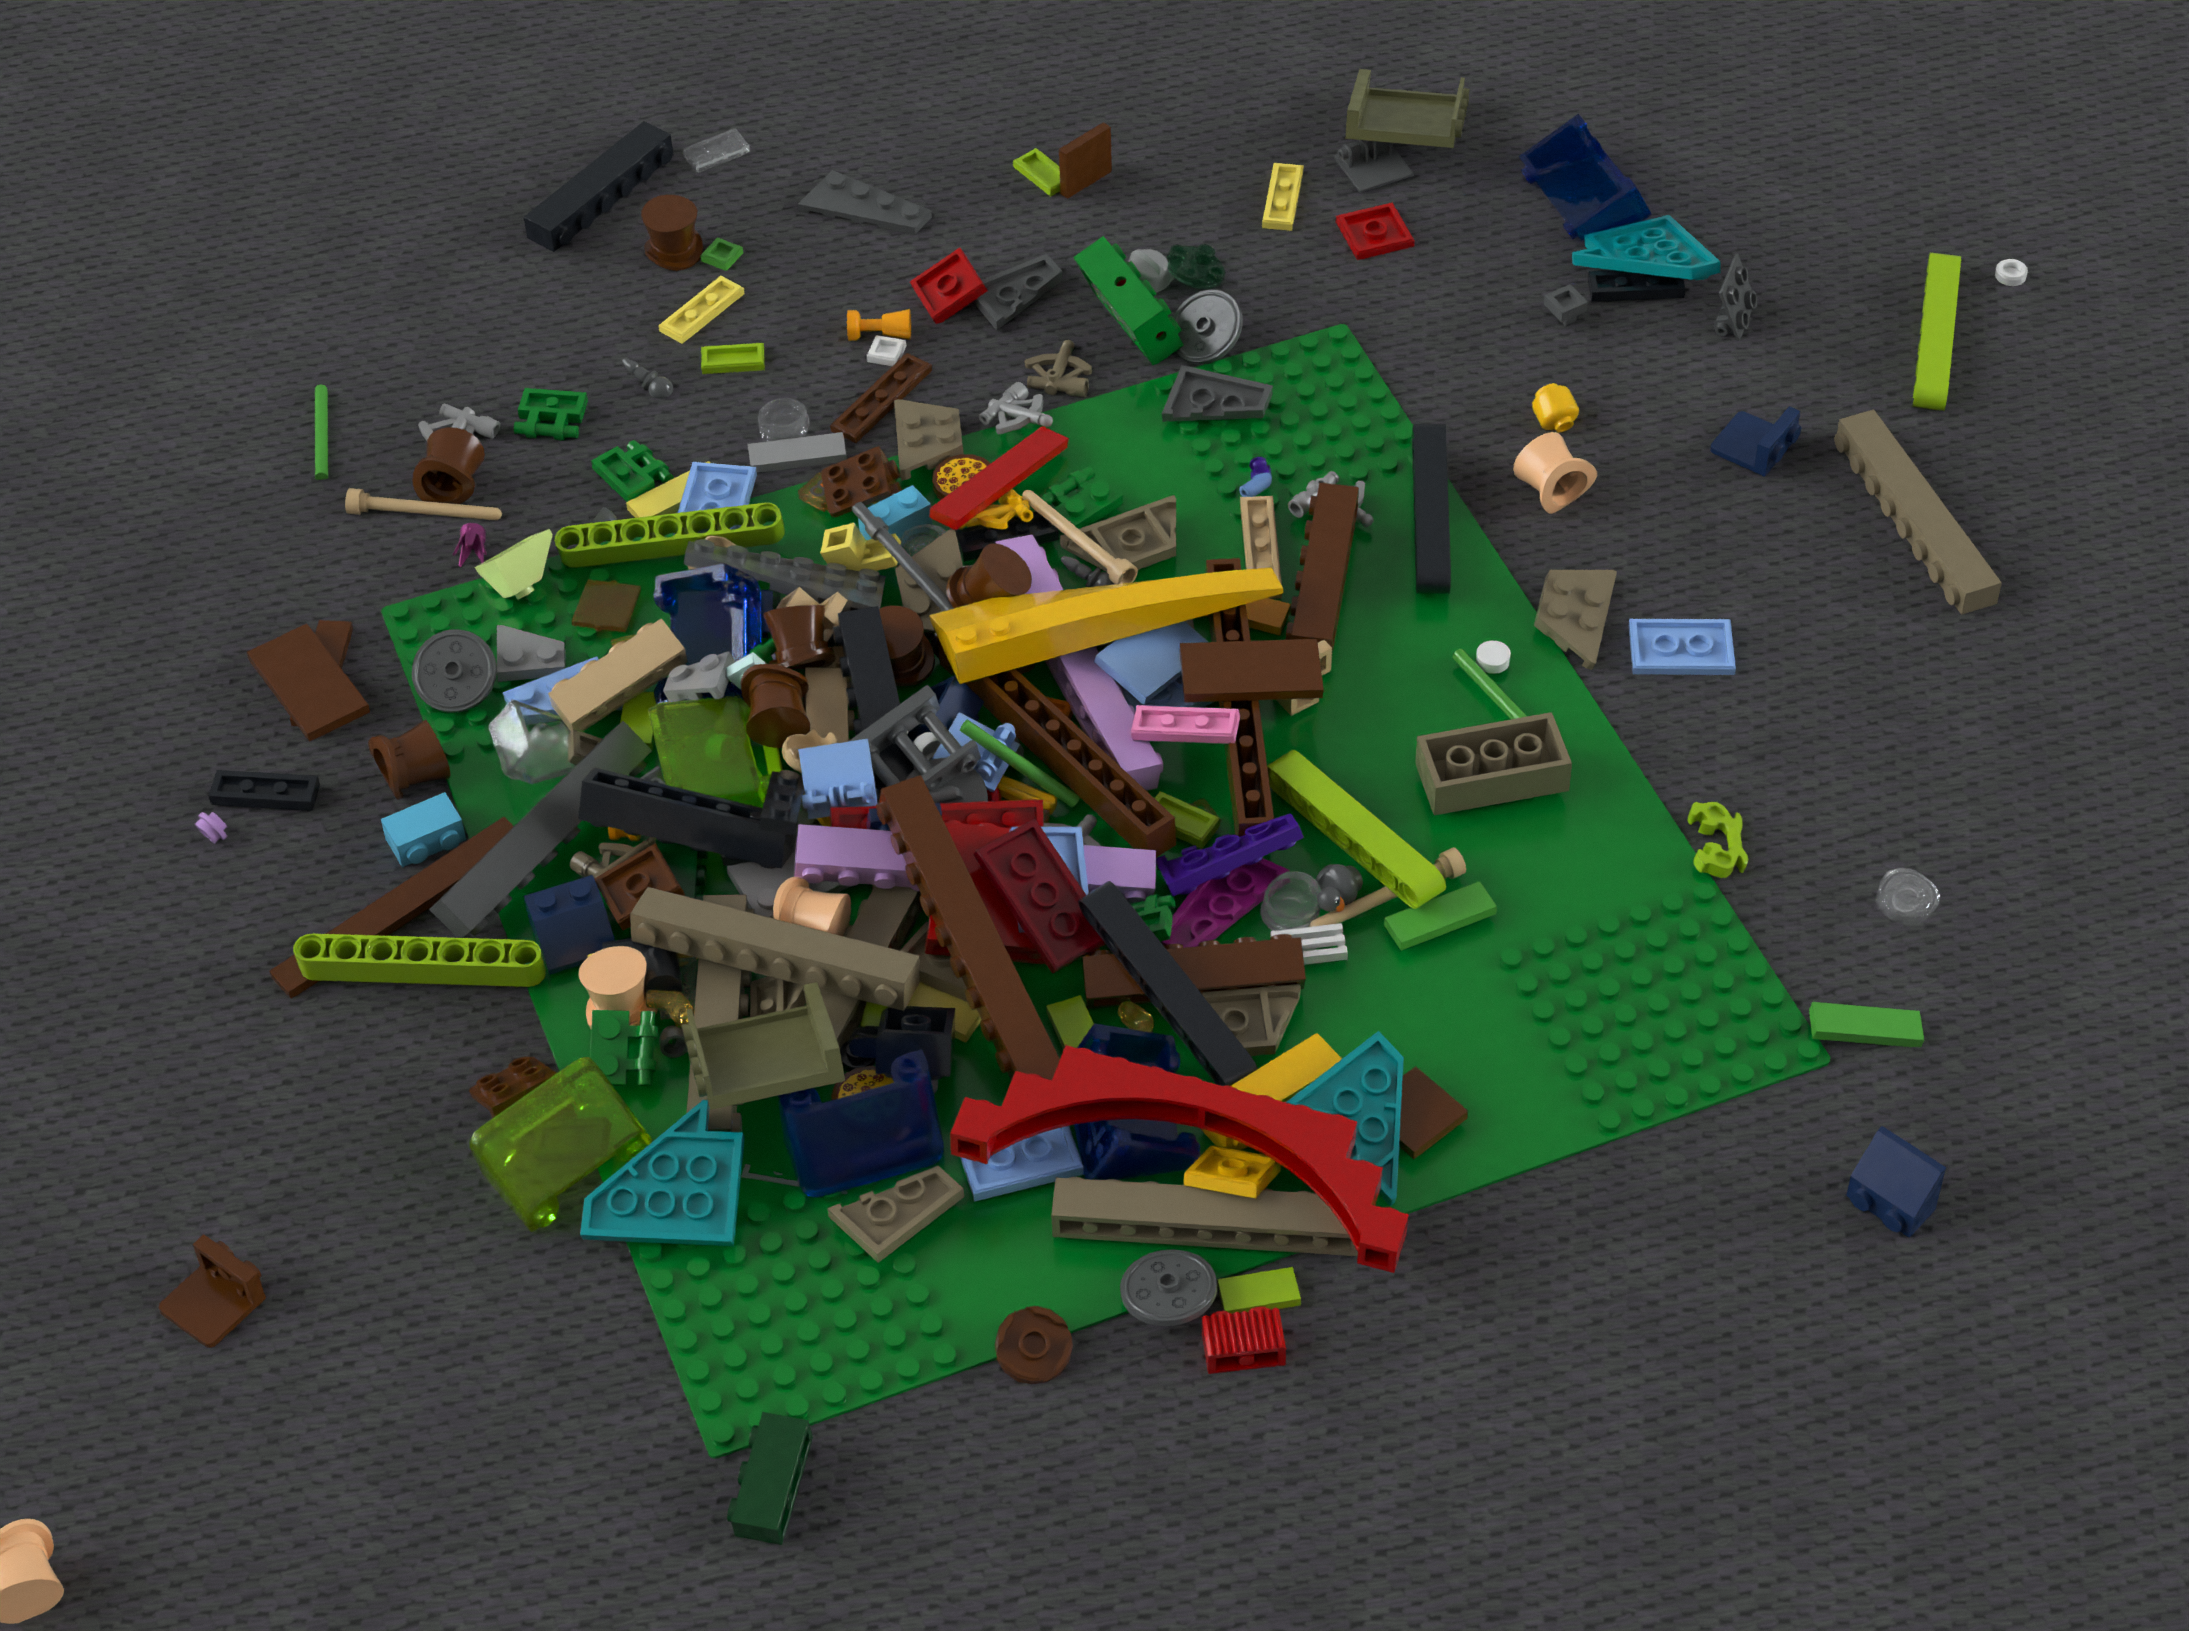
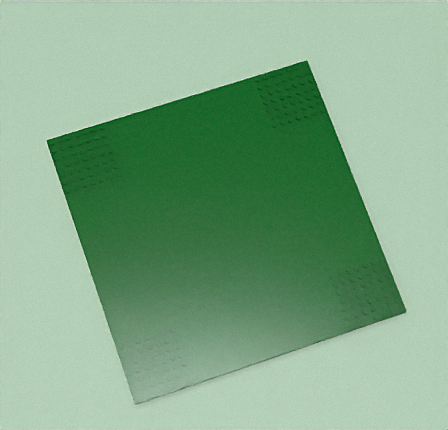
M1339 324L1194 367L1273 385V395L1263 418L1162 422V411L1179 372L1041 412L1053 418L1052 425L1046 428L1069 438L1068 448L1012 488L1020 496H1022L1024 491L1031 490L1040 497L1045 494V490L1051 485H1059L1067 480V476L1073 471H1081L1089 466L1095 473V477L1089 480V483L1093 484L1102 478L1123 495V505L1095 523L1172 495L1176 497V556L1139 569L1133 582L1204 574L1206 572V560L1240 558L1241 570L1246 569L1240 497L1242 496L1239 488L1251 480L1252 470L1249 467L1250 461L1256 457H1264L1267 465L1271 467L1272 482L1266 490L1257 496H1273L1281 584L1284 592L1282 598L1274 600L1291 604L1293 596L1299 597V591L1295 590L1297 571H1303L1304 565H1300V554L1302 545L1308 546L1309 540L1304 539L1307 520H1313V515H1309L1308 511L1302 517L1294 516L1288 508L1289 501L1296 494L1306 491L1307 485L1311 480L1316 481L1318 478H1323L1330 471H1334L1339 476V481L1336 483L1338 485L1355 486L1357 481L1365 483L1364 500L1359 508L1373 517V523L1368 527L1363 526L1361 522L1355 523L1332 655L1331 671L1322 675L1323 698H1319L1318 703L1292 716L1277 700H1258L1266 762L1269 765L1289 751L1296 750L1432 864H1435V860L1439 858L1440 853L1453 847L1456 848L1464 859L1466 873L1454 879L1445 878L1446 890L1434 898L1480 881L1497 905V912L1493 916L1404 950L1399 949L1384 926L1385 917L1411 908L1399 897L1342 922L1345 946H1347L1348 951L1347 960L1305 964V986L1300 991V999L1276 1053L1251 1056L1259 1069L1318 1033L1343 1059L1372 1035L1380 1031L1404 1057L1403 1075L1416 1066L1468 1110V1118L1417 1158L1412 1159L1399 1147L1397 1197L1395 1203L1389 1206L1378 1195L1375 1206L1391 1207L1399 1212L1409 1214L1822 1068L1830 1063L1831 1058L1819 1039H1813L1810 1025L1711 875L1700 873L1694 866L1695 851L1561 648L1556 645L1551 637L1544 635L1534 626L1537 612L1449 479L1450 594H1416L1412 455L1413 424L1347 325ZM1029 423L1020 429L1003 434H997L996 426L963 435V454L983 457L992 463L1041 426ZM898 455L887 458L889 461L894 460L899 469ZM924 465L910 471L911 478L901 480L900 476L897 479L902 490L913 485L927 499L931 507L940 501L933 490L932 479L935 468L927 470ZM821 477L750 498L749 504L772 503L780 509L785 534L777 543L745 548L748 552L759 554L763 551L775 552L781 558L792 560L796 557H805L813 560L815 564L827 566V563L820 554L825 530L855 523L859 529L858 517L853 511L835 518L830 515L825 494L815 496L810 492V489L818 485L817 483L822 480ZM815 488L813 490L816 494H821L823 492L820 488ZM1074 490L1066 496L1068 498H1071L1072 496L1076 495L1077 492ZM877 500V501H875V502H873V503H870V504H868V505H865V506L868 508V507H870V506H872V505H874V504L880 502V500ZM996 500V501H995L994 503H992L991 505H1001V504L999 503V500ZM1030 507V510L1032 512H1036L1032 507ZM932 519L933 532L903 548L912 557L952 528ZM765 522L763 525L768 526L773 524L774 522ZM1058 529L1059 540L1040 544L1039 547L1044 548L1049 565L1057 571L1063 590L1086 588L1087 580H1083L1075 572L1069 571L1061 562V557L1067 556L1077 559L1081 564L1083 563L1091 568L1092 571L1097 566L1063 549L1060 543V536L1064 534ZM669 533L665 537H672L673 533ZM636 537L632 541H639L643 537ZM610 541L601 542L599 545L608 544ZM557 555L546 559L542 579L532 585L535 590L518 600L515 595L503 598L484 578H479L383 607L381 609L382 617L423 721L426 719L430 724L446 755L451 773L450 778L446 779L468 838H472L502 817H505L515 826L576 766L568 762V735L571 731L560 717L517 724L505 703L503 692L539 678L499 682L496 675L495 684L490 694L482 703L468 711L445 713L430 707L418 695L412 681L414 657L426 640L446 630L459 629L469 631L487 643L494 654L497 665V625H504L564 642L567 668L596 656L598 659H601L609 653V650L615 644L621 641H628L637 635L641 627L648 623L654 624L662 618L685 648L688 662L684 665L689 666L700 662L701 659L710 654L719 655L728 651L735 662L744 658L749 650L758 644L763 645L770 640L771 633L768 632V638H748V632H735V638H715V632H706L705 591L714 589L769 590L770 583L761 580L755 581L754 584L745 583L736 574L734 579L725 586L707 587L695 580L688 569V565H684L685 555L584 567H568L564 565L560 556ZM962 559L963 566H971L976 562L977 559L964 562ZM897 563V566L877 571L879 575L886 576L880 608L903 606L895 570L900 565L899 563ZM780 593V601L787 595ZM1289 614L1280 636L1249 628L1250 640H1286L1288 622H1294L1295 617ZM1204 615L1194 618V630L1208 642H1211L1208 616ZM925 634L931 644L933 634ZM1486 641L1502 642L1508 646L1511 652L1508 668L1500 673H1485L1527 717L1552 712L1572 762L1569 791L1434 815L1415 764L1417 736L1511 720L1452 658L1455 651L1463 649L1476 663L1477 648ZM1097 646L1098 652H1101L1107 646ZM936 655L934 669L925 681L913 686H896L900 704L926 685L931 687L952 677L940 665L939 658ZM1045 661L1035 663V668L1030 672L1022 674L1044 696L1066 701ZM668 676L644 691L659 692L660 704L653 751L643 759L647 766L635 776L636 778H641L659 766L663 780L669 786L763 808L769 785L763 745L754 742L748 735H746L745 741H741L738 737L734 740V756L728 764H721L710 760L705 750L707 742L717 736L715 723L719 717L725 714H732L739 718V720L742 717H746V722L748 721L750 707L745 703L740 688L729 680L722 698L714 699L710 692L701 693L703 697L700 700L684 699L682 701L669 702L663 692ZM803 697L801 700H802V704H803V707H804V697ZM1215 701L1203 708H1220L1219 701ZM982 705L977 714L979 715L977 722L996 731L997 727L1003 724ZM848 706V710H854V719H858L856 708L849 709ZM622 710L613 711L583 731V733L603 739L620 724ZM1073 714L1071 721L1082 730L1075 715ZM854 730L848 731V738H854ZM1020 741L1024 749V758L1074 792ZM1150 741L1155 753L1158 752L1162 758L1163 772L1160 773L1158 787L1146 791L1153 798L1161 791L1220 818V827L1203 849L1213 846L1215 839L1227 834L1235 835L1224 744ZM778 748L782 770L794 771L802 776V773L792 769L786 763L782 755V748ZM1010 765L1007 767L1004 776L1049 793ZM1270 788L1274 819L1291 813L1304 838L1296 841L1295 845L1289 849L1276 850L1263 856L1264 859L1290 870L1289 880L1214 940L1219 941L1220 944L1234 943V940L1243 937H1253L1256 941L1270 940L1271 931L1310 927L1312 920L1329 913L1321 909L1317 903L1320 887L1316 884V877L1325 866L1330 864L1350 865L1360 872L1363 885L1361 890L1358 891L1355 900L1385 887V885ZM1057 798V806L1051 815L1043 813L1044 823L1065 824L1071 827H1077L1086 815H1093L1097 819V824L1093 827L1089 836L1097 841L1100 846L1134 849L1081 798L1073 808ZM582 820L577 825L581 831L567 845L561 841L554 848L558 854L545 867L538 864L532 870L536 876L522 890H519L516 886L509 893L513 899L498 913L507 938L530 940L537 943L529 923L524 896L584 878L570 868V861L575 853L582 851L600 863L603 855L599 852V845L601 843H618L636 847L643 841H647L649 836L641 835L640 841H631L628 837L610 840L608 827H596L590 822ZM1176 837L1177 845L1160 856L1165 855L1167 861L1183 856L1181 853L1182 849L1194 845ZM708 851V859H702V865H706L707 884L706 886H700V893H704V895H740L727 874V866L723 865L721 855ZM611 855L609 864L621 856ZM1156 866L1155 892L1153 895L1158 894L1160 897L1171 895ZM858 884L839 892L841 894H849L851 914L849 925L853 926L862 900L868 899L872 892V884ZM1189 893L1173 896L1175 908L1170 909L1172 915H1174ZM601 894L614 939L631 938V927L622 931ZM923 909L902 948L926 921L929 923V916L925 914ZM1337 946L1316 948V950L1337 948ZM1083 957L1054 974L1051 973L1045 964L1013 962L1060 1059L1063 1048L1049 1020L1046 1006L1081 995L1086 1006ZM698 959L680 964L683 992L655 996L658 1003V1011L655 1015V1026H658V1038L654 1039L653 1059L657 1060V1070L653 1072L652 1086H638V1072H628L627 1086L589 1084L591 1029L587 1023L586 1006L590 995L579 979V968L581 965L549 975L545 965L546 975L541 983L527 987L578 1120L606 1117L612 1123L607 1156L605 1158H594L603 1183L687 1114L690 1076L688 1051L680 1057H667L660 1050L659 1038L661 1032L666 1027L671 1025L682 1027L683 1024L689 1023L687 1009L692 1008L694 1015ZM752 972V981L767 977L766 975ZM745 987V994H749L750 999L751 987ZM1152 1003L1087 1009L1106 1048V1056L1121 1057L1129 1062L1148 1067H1159L1167 1072L1183 1076H1194L1202 1081L1215 1084ZM980 1024L966 1043L955 1038L950 1077L943 1076V1078L938 1079L937 1091L929 1099H926L925 1094H920L919 1098H916L910 1092L908 1085L909 1075L899 1078L904 1084L906 1096L904 1113L893 1126L881 1132L872 1133V1130H862V1133L854 1132L841 1125L834 1115L831 1097L836 1083L737 1105V1113L742 1115V1132L745 1137L741 1175L745 1164L751 1165L748 1173L819 1185V1190L741 1177L734 1246L626 1241L708 1455L713 1459L749 1448L751 1429L753 1425L759 1426L762 1412L809 1420L811 1426L997 1360L994 1345L999 1326L1014 1311L1017 1312L1030 1306L1051 1309L1064 1319L1070 1333L1127 1314L1129 1312L1124 1307L1121 1299V1279L1133 1262L1149 1253L1172 1249L1194 1253L1210 1264L1217 1280L1246 1272L1299 1252L1053 1237L1051 1214L1055 1182L974 1202L961 1159L958 1156L951 1155L950 1133L965 1097L975 1100H987L994 1105L1002 1106L1011 1083L1008 1073L1001 1072L995 1056L997 1050L992 1040L988 1042L985 1039ZM629 1039L628 1059L639 1058V1039ZM843 1066L844 1074H846L849 1070ZM1140 1119L1101 1120L1069 1126L1084 1172L1083 1175L1075 1177L1089 1180L1117 1179L1122 1182L1144 1183L1153 1181L1159 1184L1183 1185L1185 1171L1211 1145L1216 1146L1200 1128L1166 1121ZM1249 1146L1243 1150H1240L1257 1154H1263L1262 1152H1259ZM1282 1165L1279 1174L1266 1187L1273 1191H1308L1315 1193L1307 1184ZM936 1166L942 1168L964 1188V1198L879 1263L828 1217L827 1208L837 1204H841L842 1207L859 1201V1196L871 1191L874 1194H878L895 1187L897 1181ZM774 1172H778L783 1175H776L774 1174ZM842 1190L847 1191V1194H842Z

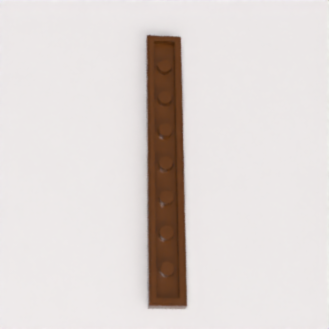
M502 817L326 934L390 935L432 907L514 826L505 817ZM292 955L269 971L272 979L290 999L319 982L318 980H309L302 975L295 955Z

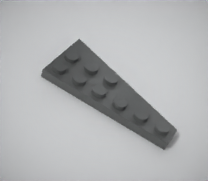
M701 539L695 540V542L689 541L685 551L684 565L718 575L734 572L737 573L742 582L754 584L755 581L761 580L770 583L769 590L786 595L800 587L819 604L838 592L848 600L842 609L843 612L878 606L879 609L881 607L886 576L879 575V572L872 569L854 571L838 563H828L826 566L815 564L813 560L805 557H796L792 560L781 558L778 553L763 551L761 554L748 552L742 546L719 547L714 546L715 544L711 541Z

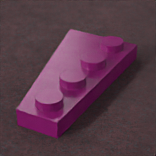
M1262 858V860L1255 864L1242 865L1231 870L1230 874L1222 879H1211L1198 885L1194 891L1189 893L1174 913L1170 939L1161 941L1162 945L1177 943L1182 944L1184 948L1196 947L1200 942L1216 939L1288 881L1290 870Z

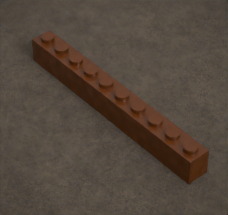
M1240 558L1206 560L1205 573L1241 570ZM1246 604L1208 614L1211 642L1251 641ZM1258 700L1219 701L1220 708L1239 709L1240 713L1235 743L1224 744L1235 835L1239 837L1245 835V830L1248 827L1274 819Z
M937 636L940 665L954 676L955 673ZM1012 669L965 683L984 701L983 706L1002 724H1012L1015 727L1016 737L1134 849L1156 850L1157 858L1177 845L1175 817L1020 672Z
M919 775L882 788L879 804H876L878 817L883 825L888 824L892 832V846L896 854H902L907 863L905 866L907 877L913 886H918L922 894L920 896L922 908L927 916L932 915L935 921V933L939 944L942 947L947 946L951 955L950 965L956 978L962 977L967 988L965 989L967 1002L972 1010L977 1009L982 1019L980 1021L982 1033L988 1042L992 1040L997 1050L995 1056L1001 1072H1007L1011 1081L1015 1071L1026 1074H1038L1045 1079L1052 1080L1060 1060L922 776Z

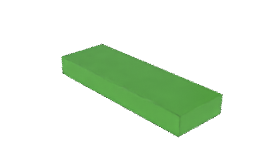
M1479 881L1429 900L1417 909L1408 908L1387 916L1384 919V926L1399 949L1404 950L1493 916L1497 912V905Z
M1812 1002L1809 1008L1813 1039L1903 1047H1921L1924 1042L1920 1011Z

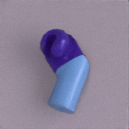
M1256 457L1250 461L1249 467L1252 470L1251 480L1240 486L1239 491L1242 497H1255L1271 485V467L1267 465L1264 457Z

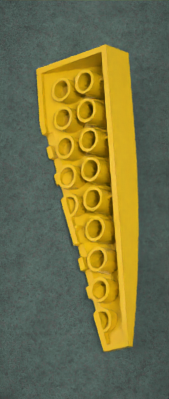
M1271 567L990 598L932 614L929 617L959 684L1276 596L1284 592L1280 581Z

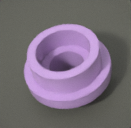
M201 812L198 815L200 819L194 825L211 842L215 844L220 838L224 840L227 837L223 831L227 825L215 813L212 812L207 815Z

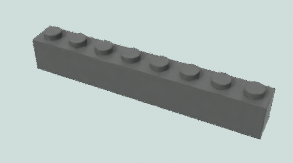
M622 721L429 910L457 938H463L469 932L476 936L489 923L486 916L492 910L499 913L513 899L509 893L516 886L519 890H522L536 876L532 870L538 864L545 867L558 854L554 848L561 841L567 845L581 831L577 827L582 821L578 819L582 781L595 767L635 777L647 766L643 759L652 750Z

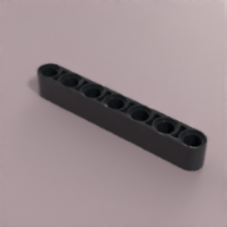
M1413 424L1412 455L1416 594H1450L1451 563L1446 424Z
M1107 881L1078 901L1079 908L1086 920L1215 1084L1231 1086L1258 1069L1250 1054L1111 881Z

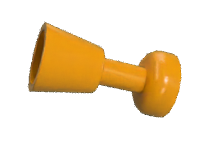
M907 309L882 315V319H861L860 313L857 310H848V341L859 340L861 331H882L883 336L911 340V311Z

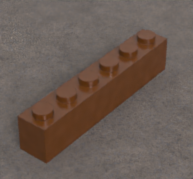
M1319 483L1317 496L1311 495L1309 515H1313V520L1306 521L1304 539L1309 540L1308 546L1302 545L1300 565H1304L1303 571H1297L1295 590L1299 591V597H1292L1290 616L1295 618L1294 622H1288L1286 640L1317 639V643L1325 640L1332 647L1333 655L1358 512L1359 487Z
M1278 934L1270 937V940L1256 941L1253 937H1243L1234 940V943L1220 944L1219 941L1208 940L1200 942L1196 947L1184 948L1182 944L1177 943L1164 945L1200 992L1300 984L1302 990L1305 986L1306 976L1301 937L1292 938L1290 934ZM1097 950L1089 953V956H1083V977L1087 1009L1152 1003L1115 955L1111 954V951Z

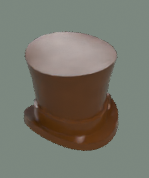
M660 195L649 200L641 211L643 223L650 236V239L644 245L645 254L652 262L672 271L684 270L692 267L701 259L700 255L703 253L704 248L702 238L695 230L698 210L692 201L678 195Z
M454 427L441 428L429 436L427 439V456L417 463L412 478L414 490L422 501L462 504L472 496L475 489L472 475L481 466L485 456L484 448L478 438L464 429Z
M992 543L984 547L973 565L962 566L950 576L946 586V594L954 608L990 598L1018 596L1028 592L1031 587L1032 576L1026 562L1014 550L1001 544Z
M825 605L782 607L763 614L776 648V660H770L769 664L789 669L825 668L834 663L836 659L835 652L832 648L828 647V641H824Z
M903 606L880 608V616L896 686H913L922 683L931 675L934 669L935 655L929 640L923 634L924 626L920 616L913 610Z
M774 664L754 665L744 672L741 678V692L745 703L750 707V714L746 724L748 737L754 742L767 747L782 748L787 737L795 734L806 735L810 732V722L801 700L809 690V682L805 676L792 669Z
M426 719L397 738L388 739L383 735H378L370 738L368 742L370 753L397 800L403 798L401 790L409 788V785L432 780L449 779L451 776L446 755Z

